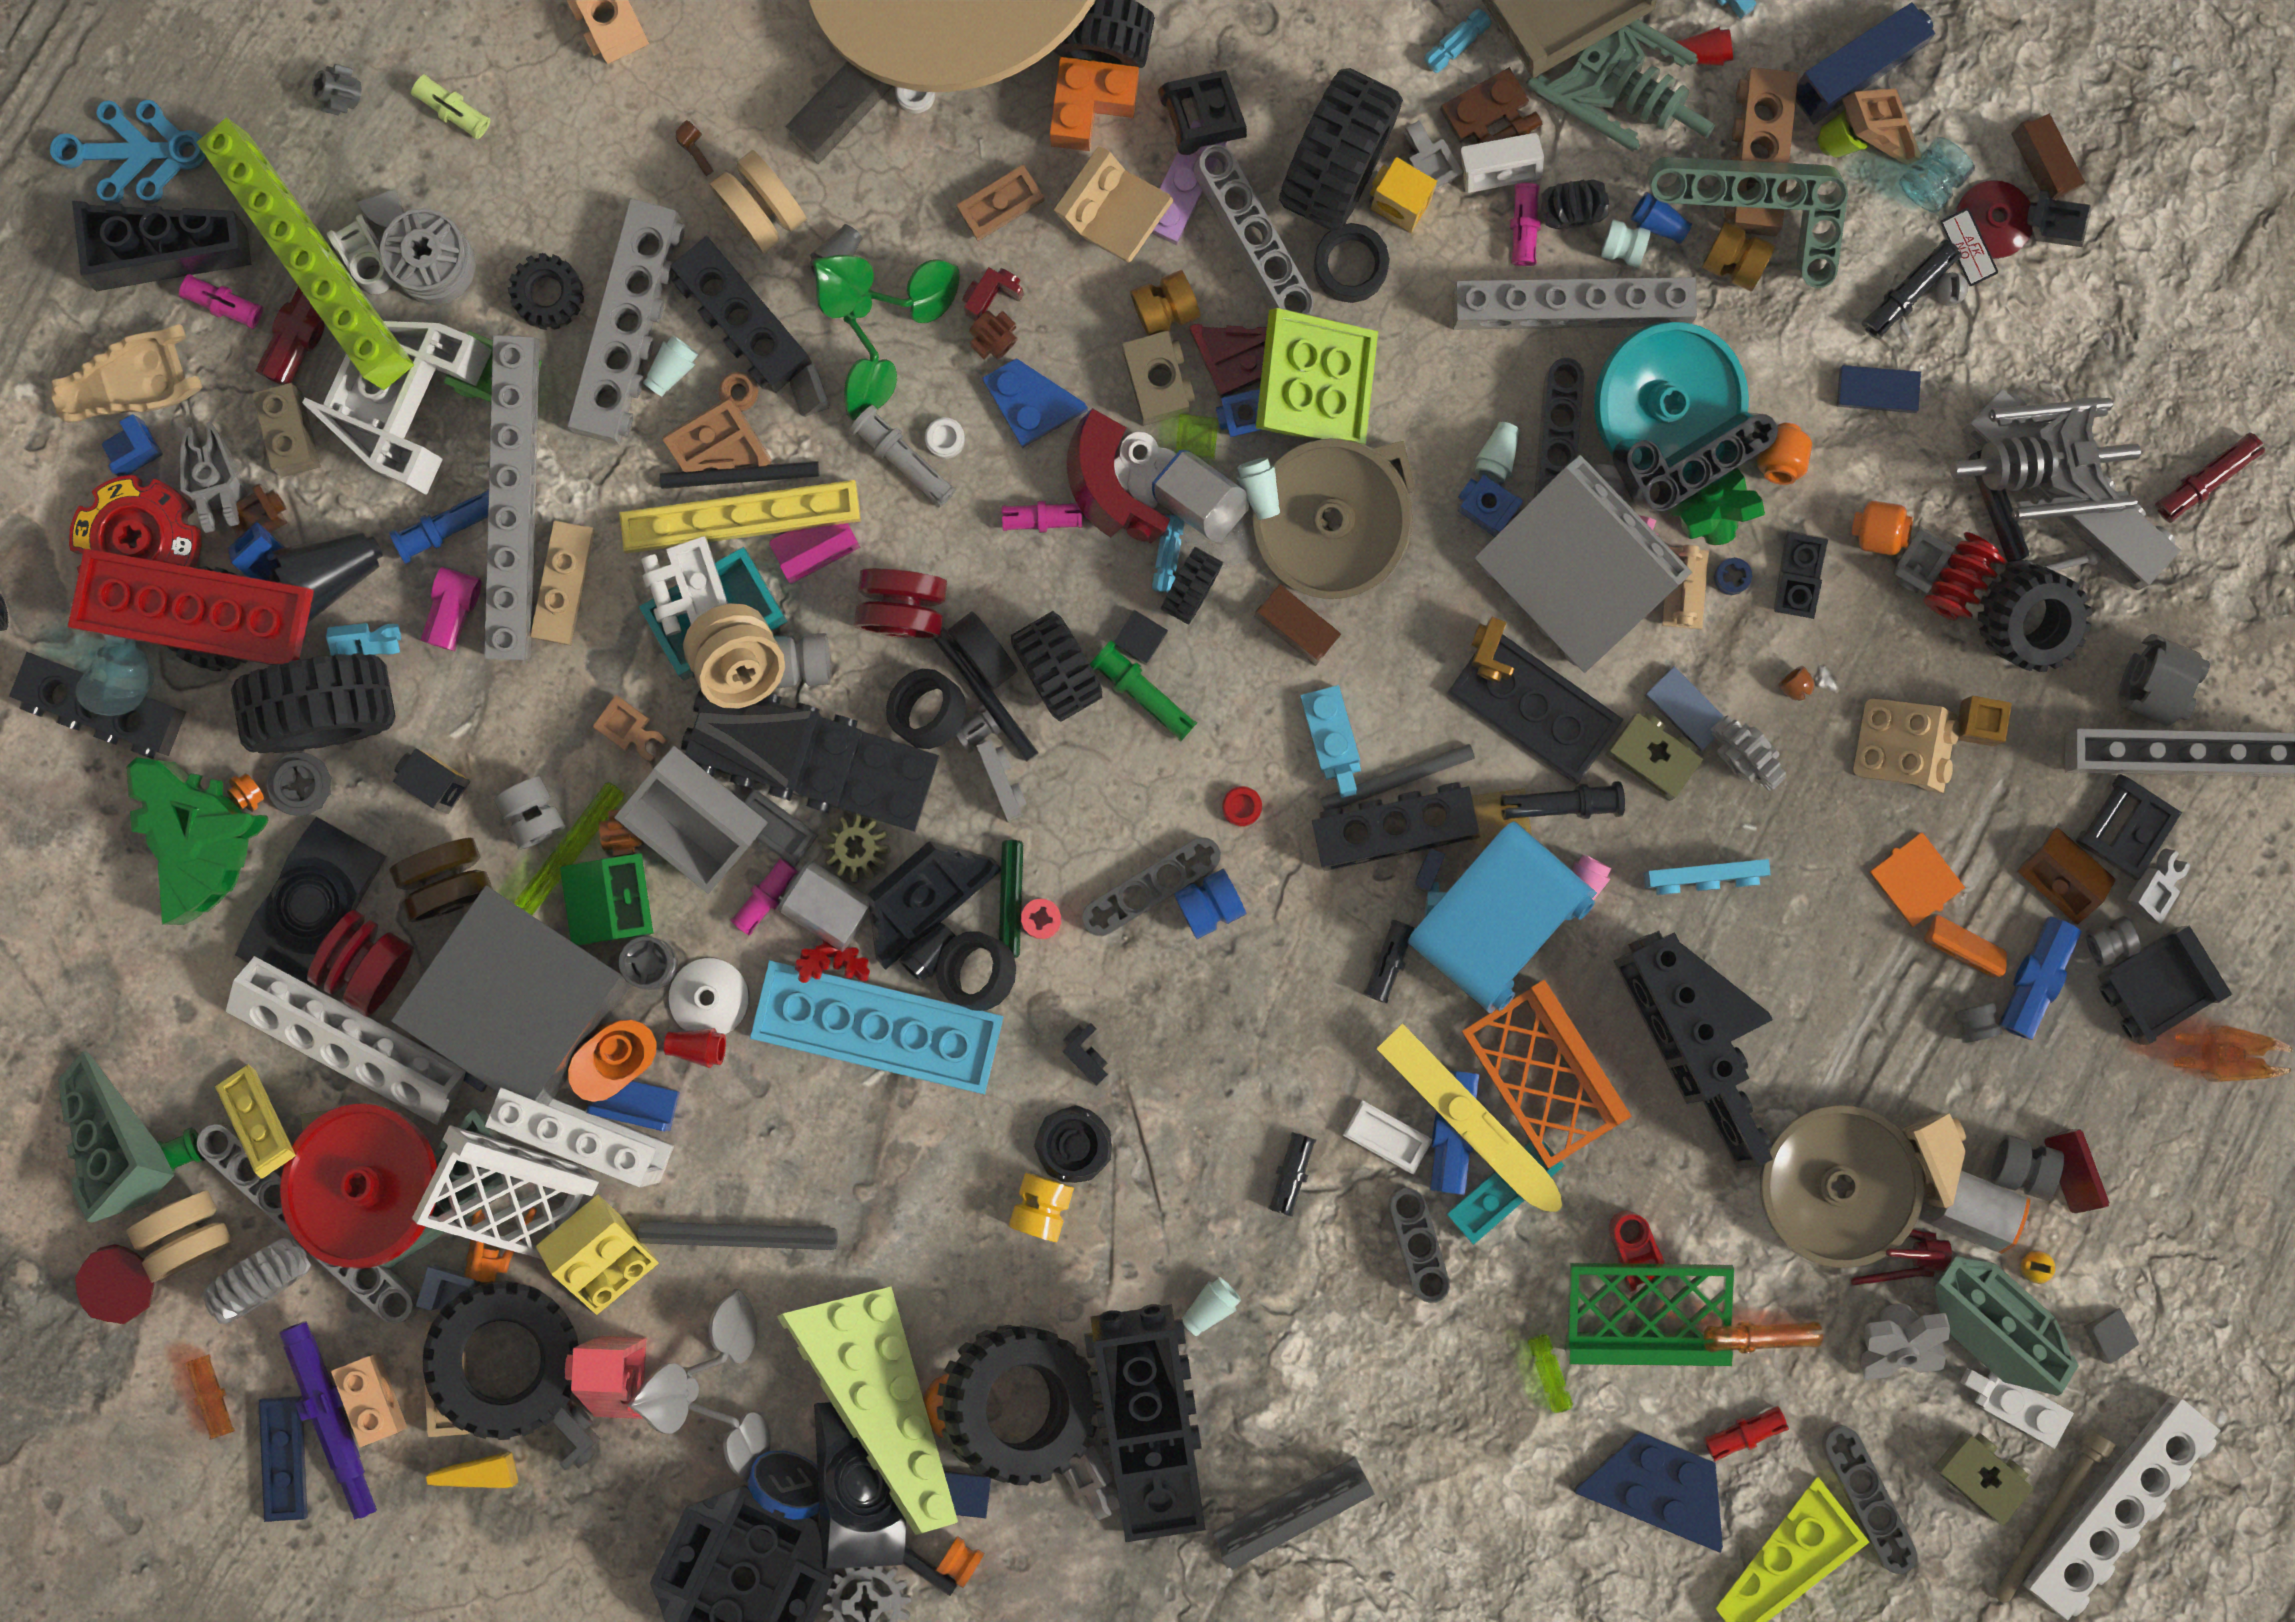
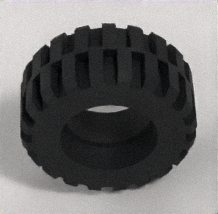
M1351 68L1341 69L1337 72L1324 92L1320 103L1317 105L1287 170V175L1281 187L1282 190L1279 193V201L1285 209L1331 231L1342 229L1359 201L1397 120L1403 102L1397 90Z
M336 654L268 666V668L251 671L250 674L240 676L234 681L231 688L240 744L252 753L296 752L344 744L387 731L393 725L396 718L387 666L378 656L372 654Z
M491 1281L471 1289L468 1288L459 1293L456 1298L448 1302L440 1310L428 1331L423 1350V1374L429 1396L434 1401L435 1407L452 1422V1425L462 1431L466 1430L476 1437L510 1440V1437L519 1435L524 1437L534 1433L535 1429L542 1425L546 1426L554 1420V1416L561 1408L564 1409L570 1400L572 1380L565 1379V1363L567 1355H573V1348L579 1346L576 1331L562 1308L551 1297L530 1285L527 1286L513 1281ZM497 1321H509L526 1328L536 1339L540 1350V1367L534 1381L523 1392L508 1398H492L478 1392L468 1382L462 1366L463 1351L469 1338L482 1326Z
M1022 1325L997 1326L995 1331L985 1330L977 1334L974 1343L965 1342L957 1350L961 1355L956 1362L951 1360L948 1362L944 1370L949 1374L947 1383H939L937 1395L943 1396V1406L937 1407L938 1419L944 1421L946 1427L941 1432L945 1441L954 1446L953 1454L960 1461L967 1463L970 1466L969 1468L978 1474L1014 1485L1028 1486L1032 1481L1041 1484L1050 1481L1052 1478L1051 1474L1054 1472L1063 1474L1072 1468L1069 1460L1072 1457L1081 1459L1087 1451V1448L1082 1445L1085 1437L1094 1438L1098 1427L1091 1425L1092 1415L1097 1414L1096 1404H1100V1402L1093 1400L1091 1377L1087 1373L1091 1366L1087 1359L1077 1355V1347L1068 1340L1058 1338V1334ZM1014 1366H1028L1037 1370L1046 1381L1050 1395L1049 1411L1044 1424L1035 1435L1021 1443H1009L998 1438L989 1425L986 1412L987 1398L992 1385L1001 1374Z

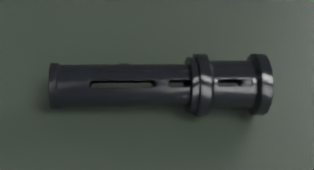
M1613 781L1610 786L1589 787L1588 784L1582 783L1572 791L1502 794L1500 806L1516 805L1517 808H1505V810H1501L1503 820L1576 814L1581 819H1589L1593 814L1613 813L1615 817H1622L1625 811L1624 789L1621 781Z

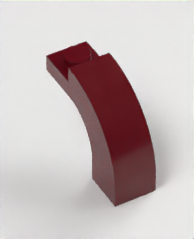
M1092 408L1079 421L1071 438L1067 453V475L1075 501L1087 519L1110 538L1121 528H1124L1132 538L1142 542L1147 541L1151 544L1165 532L1170 518L1136 500L1121 486L1115 473L1114 456L1127 427Z

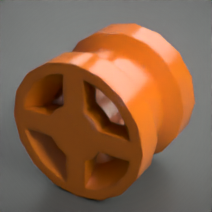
M957 1536L939 1563L936 1571L941 1575H951L955 1578L956 1584L964 1588L985 1553L979 1549L971 1550L965 1546V1541Z

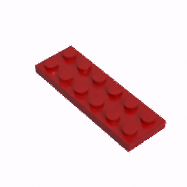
M84 548L67 627L268 665L284 664L300 659L314 590L306 587Z

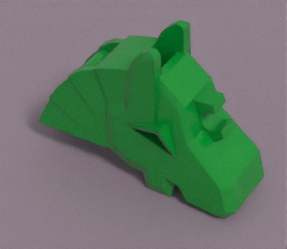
M136 757L126 766L128 797L142 802V808L130 811L131 832L146 834V843L159 861L158 878L162 925H185L203 913L209 912L221 902L228 892H232L238 881L241 867L244 868L249 839L258 835L265 828L269 819L267 815L244 814L229 797L223 796V781L210 779L208 789L204 790L201 787L203 775L194 773L188 775L176 762Z

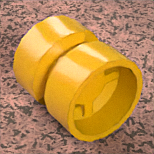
M1025 1172L1018 1193L1023 1200L1022 1203L1014 1206L1008 1227L1038 1238L1057 1242L1064 1222L1060 1212L1068 1209L1074 1187Z

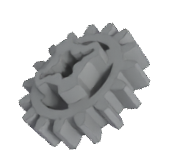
M1727 715L1726 717L1723 716L1710 729L1712 731L1711 735L1720 746L1717 750L1719 757L1729 765L1740 779H1746L1750 783L1755 780L1761 787L1764 786L1768 791H1773L1786 778V772L1780 767V762L1776 760L1780 756L1778 750L1764 737V734L1755 726L1751 728L1746 723L1741 726L1737 720H1732Z
M883 1566L860 1567L857 1569L845 1568L847 1573L845 1576L837 1571L834 1573V1582L837 1584V1587L830 1586L827 1595L833 1597L832 1601L823 1604V1610L833 1611V1616L827 1622H849L844 1616L849 1614L859 1622H878L877 1617L883 1611H890V1609H894L887 1622L909 1619L910 1612L903 1609L902 1605L911 1603L912 1595L902 1594L901 1590L907 1586L908 1582L906 1579L900 1581L894 1579L898 1570L896 1566L888 1572L883 1570ZM874 1577L886 1583L891 1591H883L875 1584ZM857 1578L856 1591L853 1594L841 1596L844 1587L850 1581ZM866 1588L870 1600L877 1601V1604H874L869 1619L865 1606L858 1605L857 1603L861 1601Z

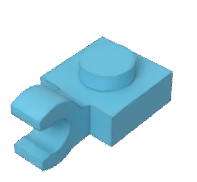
M368 623L327 627L326 634L331 656L336 654L352 655L354 653L376 656V654L390 655L400 652L398 640H401L402 636L398 624H386L374 632L369 631Z

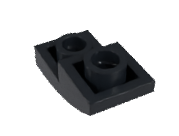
M1787 531L1779 571L1774 612L1814 619L1822 584L1820 577L1828 544L1827 538Z

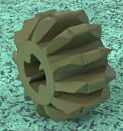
M854 815L853 827L849 826L848 821L844 817H840L838 822L843 831L839 834L831 827L826 831L828 835L836 839L835 843H822L823 850L835 851L836 853L827 857L825 864L832 866L841 861L835 875L842 878L850 867V880L852 882H858L859 869H863L865 876L869 880L874 878V873L869 865L874 863L877 867L884 869L886 863L876 857L877 853L889 854L891 852L889 846L877 845V842L884 840L888 836L887 832L881 830L871 835L877 826V821L873 818L867 822L863 829L862 815ZM857 838L864 839L862 847L866 849L865 854L862 857L855 854V859L849 858L851 850L847 847L848 842L851 839L854 842H857Z

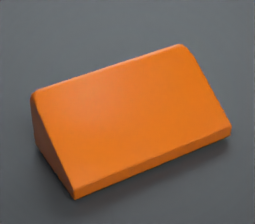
M1940 915L1934 917L1923 938L1925 943L1991 978L2004 976L2007 964V952L2004 949Z

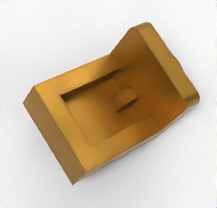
M1491 617L1487 625L1479 624L1471 646L1476 647L1477 651L1471 666L1479 669L1477 673L1479 676L1499 683L1501 678L1508 680L1512 676L1514 668L1492 660L1507 622Z

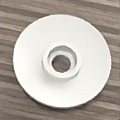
M714 958L695 960L684 966L677 973L670 986L669 1007L673 1018L685 1031L715 1028L717 1033L727 1034L741 1023L748 1009L749 991L745 979L734 966L723 960ZM705 990H710L714 994V1001L708 1006L703 1005L700 1001V995Z

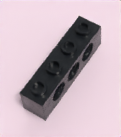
M707 235L670 265L676 275L672 280L673 284L686 299L691 295L696 298L702 306L697 310L699 315L711 329L718 325L727 335L722 340L723 343L737 359L744 355L751 363L752 367L747 371L762 389L769 385L777 393L801 370L812 364L809 355ZM709 280H721L723 287L718 294L710 296L703 293L704 285ZM736 309H744L749 313L745 323L738 326L728 323L731 312ZM761 339H770L774 342V347L769 354L760 356L754 353L753 350L756 342Z
M26 652L9 697L22 701L19 707L21 710L43 717L45 710L59 715L56 723L80 731L82 724L96 729L93 737L117 745L119 738L133 743L130 751L154 759L156 752L169 756L186 711L29 652ZM64 684L67 690L66 697L61 703L55 704L52 698L53 691L58 685ZM101 698L104 703L103 712L98 717L92 718L89 712L90 704L95 699ZM139 712L141 724L137 730L129 732L126 726L127 718L130 714Z
M1454 782L1438 786V793L1422 796L1421 791H1412L1398 795V802L1383 805L1382 800L1377 799L1358 804L1359 810L1343 813L1342 808H1334L1320 812V819L1312 820L1323 871L1480 838L1470 787L1461 788L1460 782ZM1431 807H1439L1446 813L1445 821L1439 826H1429L1423 820L1424 813ZM1391 816H1401L1407 822L1406 829L1399 835H1391L1384 830V824ZM1361 824L1366 827V838L1358 844L1348 842L1345 839V832L1349 826Z

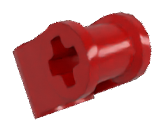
M1628 1210L1620 1211L1613 1216L1609 1224V1234L1618 1256V1263L1665 1264L1646 1219ZM1628 1220H1636L1639 1226L1638 1235L1632 1240H1623L1620 1235L1621 1226ZM1627 1275L1624 1278L1630 1292L1636 1291L1637 1286L1644 1283L1637 1275ZM1647 1276V1277L1651 1280V1279L1654 1278L1655 1276Z

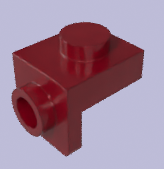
M988 267L980 282L978 283L973 280L962 298V301L966 303L964 306L965 315L976 321L987 312L999 291L1020 302L1024 296L1023 288L1019 285L1021 280L1003 268L996 272Z

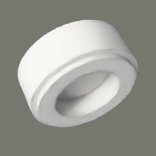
M895 88L898 104L909 113L925 112L932 106L935 100V92Z
M943 417L929 424L925 432V442L928 450L934 456L941 459H950L962 451L965 444V435L957 421Z

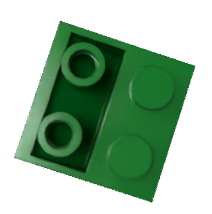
M642 853L560 867L571 942L576 945H584L653 934Z

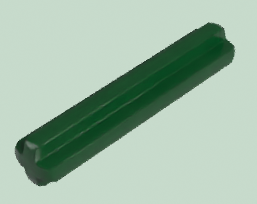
M1004 840L1001 852L999 940L1004 942L1013 952L1014 958H1017L1020 955L1024 845L1020 840Z

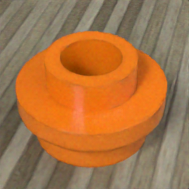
M246 773L239 778L237 776L231 777L229 779L231 788L227 790V793L233 803L240 810L245 807L251 812L258 809V803L264 800V796L254 780Z

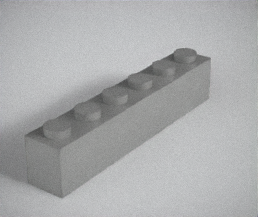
M2002 389L1986 403L1962 431L1983 449L1985 444L1994 440L2001 441L2007 437L2014 436L2019 439L2022 436H2032L2035 438V434L2049 423H2031L2029 420H2025L2024 424L2018 425L2012 421L2009 426L1998 427L1997 422H1992L1988 418V413L1991 409L2027 406L2020 396L2013 392L2007 393ZM2103 474L2114 490L2116 488L2115 483L2107 475ZM2040 483L2034 488L2027 489L2038 500L2044 499L2047 503H2050V500L2053 498H2062V496L2048 491L2047 483ZM2139 504L2134 509H2125L2122 512L2103 514L2096 512L2058 516L2063 523L2092 549L2098 550L2102 558L2137 590L2150 585L2181 551L2174 544L2176 540L2168 530L2161 526L2155 527L2144 517L2146 512Z
M2075 729L2065 733V773L2295 777V733Z

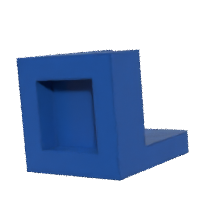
M134 414L119 422L123 431L102 443V447L111 461L108 467L118 477L127 476L163 455L145 422Z
M256 521L228 547L231 563L249 578L270 581L269 576L272 574L270 570L277 567L274 559L266 561L264 554L286 547Z

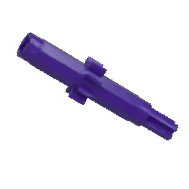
M307 1321L281 1330L279 1334L284 1345L283 1348L303 1397L294 1403L301 1421L306 1419L312 1420L330 1469L333 1471L337 1483L341 1484L354 1520L364 1518L376 1512L377 1508L363 1475L365 1470L360 1460L361 1456L341 1406L344 1405L337 1386H334L331 1382Z

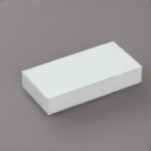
M1361 1100L1343 1133V1136L1413 1175L1433 1140Z

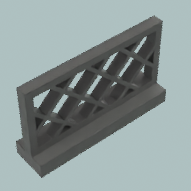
M1353 1457L1213 1532V1535L1220 1547L1221 1558L1226 1568L1234 1570L1375 1495L1356 1457Z

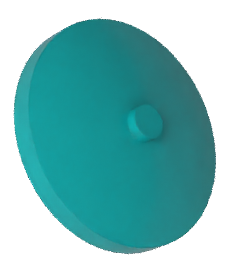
M1684 322L1656 323L1643 327L1627 336L1616 346L1604 363L1598 377L1594 396L1597 428L1605 447L1612 456L1616 445L1620 441L1630 438L1648 440L1655 443L1664 459L1735 415L1748 412L1749 408L1746 376L1733 350L1724 340L1710 330ZM1722 441L1716 448L1718 460L1723 458L1725 453ZM1636 448L1632 454V463L1635 467L1642 459L1639 448ZM1689 462L1683 468L1685 481L1692 474V466Z

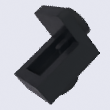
M2041 190L2038 202H2031L2027 225L2032 226L2035 241L2083 247L2091 215V205L2052 200L2049 191Z

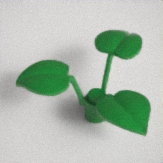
M834 255L813 260L816 275V296L820 310L830 318L844 317V322L851 326L870 354V360H857L846 377L844 402L846 413L851 420H856L871 405H874L877 410L881 408L891 398L897 383V371L894 364L887 359L879 360L878 352L856 322V318L865 317L872 308V299L901 307L911 306V318L917 323H929L938 319L948 310L957 294L960 271L957 265L950 264L941 259L924 262L914 270L907 284L909 298L900 299L874 292L870 289L874 280L873 269L870 263L861 257Z

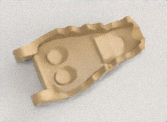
M178 324L159 331L124 337L120 342L110 345L106 353L95 355L91 361L83 364L79 372L52 380L51 399L53 400L57 415L64 422L71 423L93 416L149 412L177 405L196 394L203 388L201 380L198 376L185 379L175 348V344L186 339L183 326Z

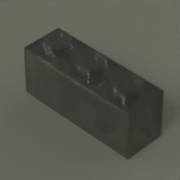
M847 61L785 126L788 135L796 145L819 165L893 85L881 82L863 73Z

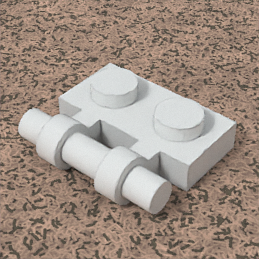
M705 536L666 549L671 565L660 568L656 555H650L641 559L645 571L642 578L645 587L651 589L657 607L653 611L657 622H662L666 636L681 632L677 619L679 615L687 613L692 625L699 616L708 610L728 604ZM676 579L682 599L672 602L666 582Z

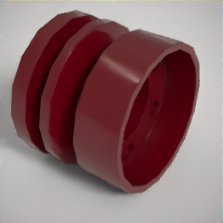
M351 910L329 931L321 942L310 965L307 980L316 986H320L325 982L324 991L329 994L336 993L347 983L343 1003L363 1016L369 1017L385 1002L403 976L413 955L414 946L391 932L386 933L374 943L378 932V924L371 920L364 924L365 915L357 910Z

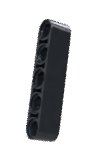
M1560 358L1552 364L1545 376L1534 498L1566 466L1577 458L1584 371L1580 363L1575 359ZM1562 370L1569 372L1574 379V385L1567 388L1559 386L1554 379V373ZM1557 409L1567 412L1570 416V425L1560 427L1554 424L1551 419V412ZM1553 448L1561 449L1567 456V463L1563 466H1555L1550 463L1547 457L1548 450Z

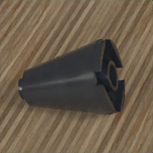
M362 531L272 550L264 554L266 561L274 559L277 567L270 570L276 582L314 590L307 623L378 569L380 566L377 559L383 557L374 536L371 535L366 538Z

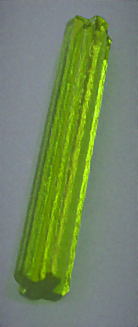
M611 782L604 784L514 901L515 905L530 915L536 912L561 879L560 867L573 864L599 830V821L606 820L609 817L608 811L614 810L623 799L624 792Z

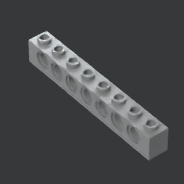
M493 335L485 659H531L532 638L530 635L532 630L540 348V339L535 337Z

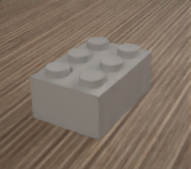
M675 746L657 764L614 817L707 894L713 890L768 823Z

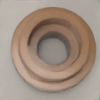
M730 373L722 379L719 385V398L722 401L728 396H732L733 389L737 386H742L746 389L745 396L741 399L733 398L741 412L746 411L757 401L759 394L758 386L755 380L747 373Z

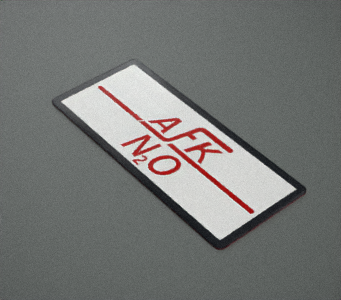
M1965 208L1940 221L1947 239L1954 243L1962 254L1958 262L1969 286H1973L1998 274V269L1969 208Z

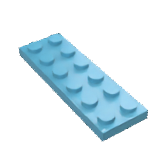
M769 960L750 1039L986 1094L1004 1016L984 1011H974L959 1005L822 973L820 979L811 977L807 983H801L798 980L799 972L795 970V966Z

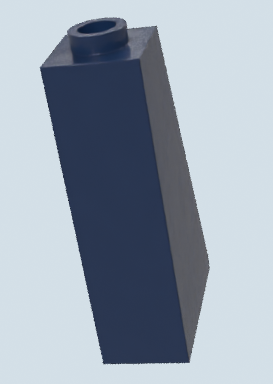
M1911 2L1807 70L1797 83L1796 102L1812 124L1815 125L1843 105L1842 98L1853 92L1863 91L1926 46L1936 34L1933 30L1931 18L1923 9L1918 10L1913 2Z

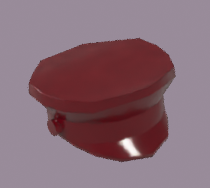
M117 1244L100 1247L96 1252L88 1256L78 1271L75 1282L80 1304L91 1318L125 1324L150 1307L154 1282L151 1283L142 1265L144 1259L129 1248Z

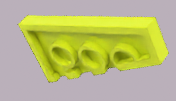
M1817 1476L1715 1609L1725 1622H1768L1866 1546L1869 1541Z

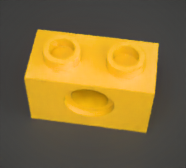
M1396 157L1390 167L1385 164L1382 165L1372 182L1373 187L1369 195L1374 197L1371 210L1412 233L1432 200L1437 180Z

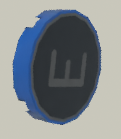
M784 1450L769 1451L756 1459L750 1470L748 1488L752 1497L765 1510L773 1513L776 1509L779 1512L785 1513L784 1518L792 1520L807 1519L819 1513L817 1465L813 1461L800 1454Z

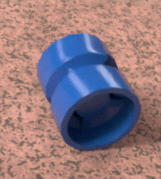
M1224 868L1205 877L1201 887L1191 884L1173 893L1196 939L1217 929V922L1220 920L1229 924L1247 915L1240 897Z

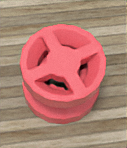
M1035 899L1024 907L1021 914V923L1024 930L1030 936L1036 939H1047L1058 932L1061 926V914L1058 907L1052 901Z

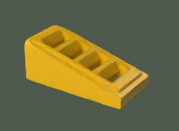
M507 1451L435 1469L428 1473L426 1481L427 1485L509 1488L518 1483V1476L512 1452L509 1453Z

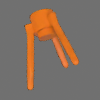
M536 1207L529 1209L524 1218L525 1225L532 1222L537 1213ZM482 1209L472 1215L471 1226L486 1219ZM470 1239L464 1275L480 1282H495L498 1272L507 1273L510 1260L515 1251L506 1249L501 1257L498 1255L500 1250L498 1247Z

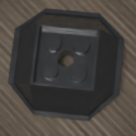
M745 1484L688 1505L650 1581L665 1622H814L835 1578L833 1569H823L821 1530L818 1520L813 1517L795 1520L783 1517L785 1513L779 1512L776 1509L771 1513L765 1510L752 1497L748 1486ZM741 1566L751 1568L756 1576L755 1584L751 1586L740 1585L735 1578L736 1568Z

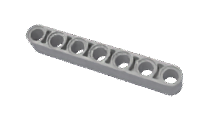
M214 1124L201 1130L197 1138V1147L200 1154L296 1241L285 1221L282 1207L275 1205L271 1198L274 1187L277 1185L281 1186L283 1169L279 1167L262 1179L256 1175L254 1179L248 1180L242 1173V1164L248 1157L233 1125ZM218 1131L223 1132L228 1140L227 1148L222 1153L217 1152L212 1144L213 1137ZM315 1258L387 1323L396 1324L409 1320L418 1312L420 1308L416 1306L419 1298L418 1293L392 1268L383 1266L371 1267L376 1272L377 1281L372 1288H368L360 1280L362 1269L334 1266ZM395 1293L404 1296L407 1302V1308L402 1315H397L390 1308V1298Z

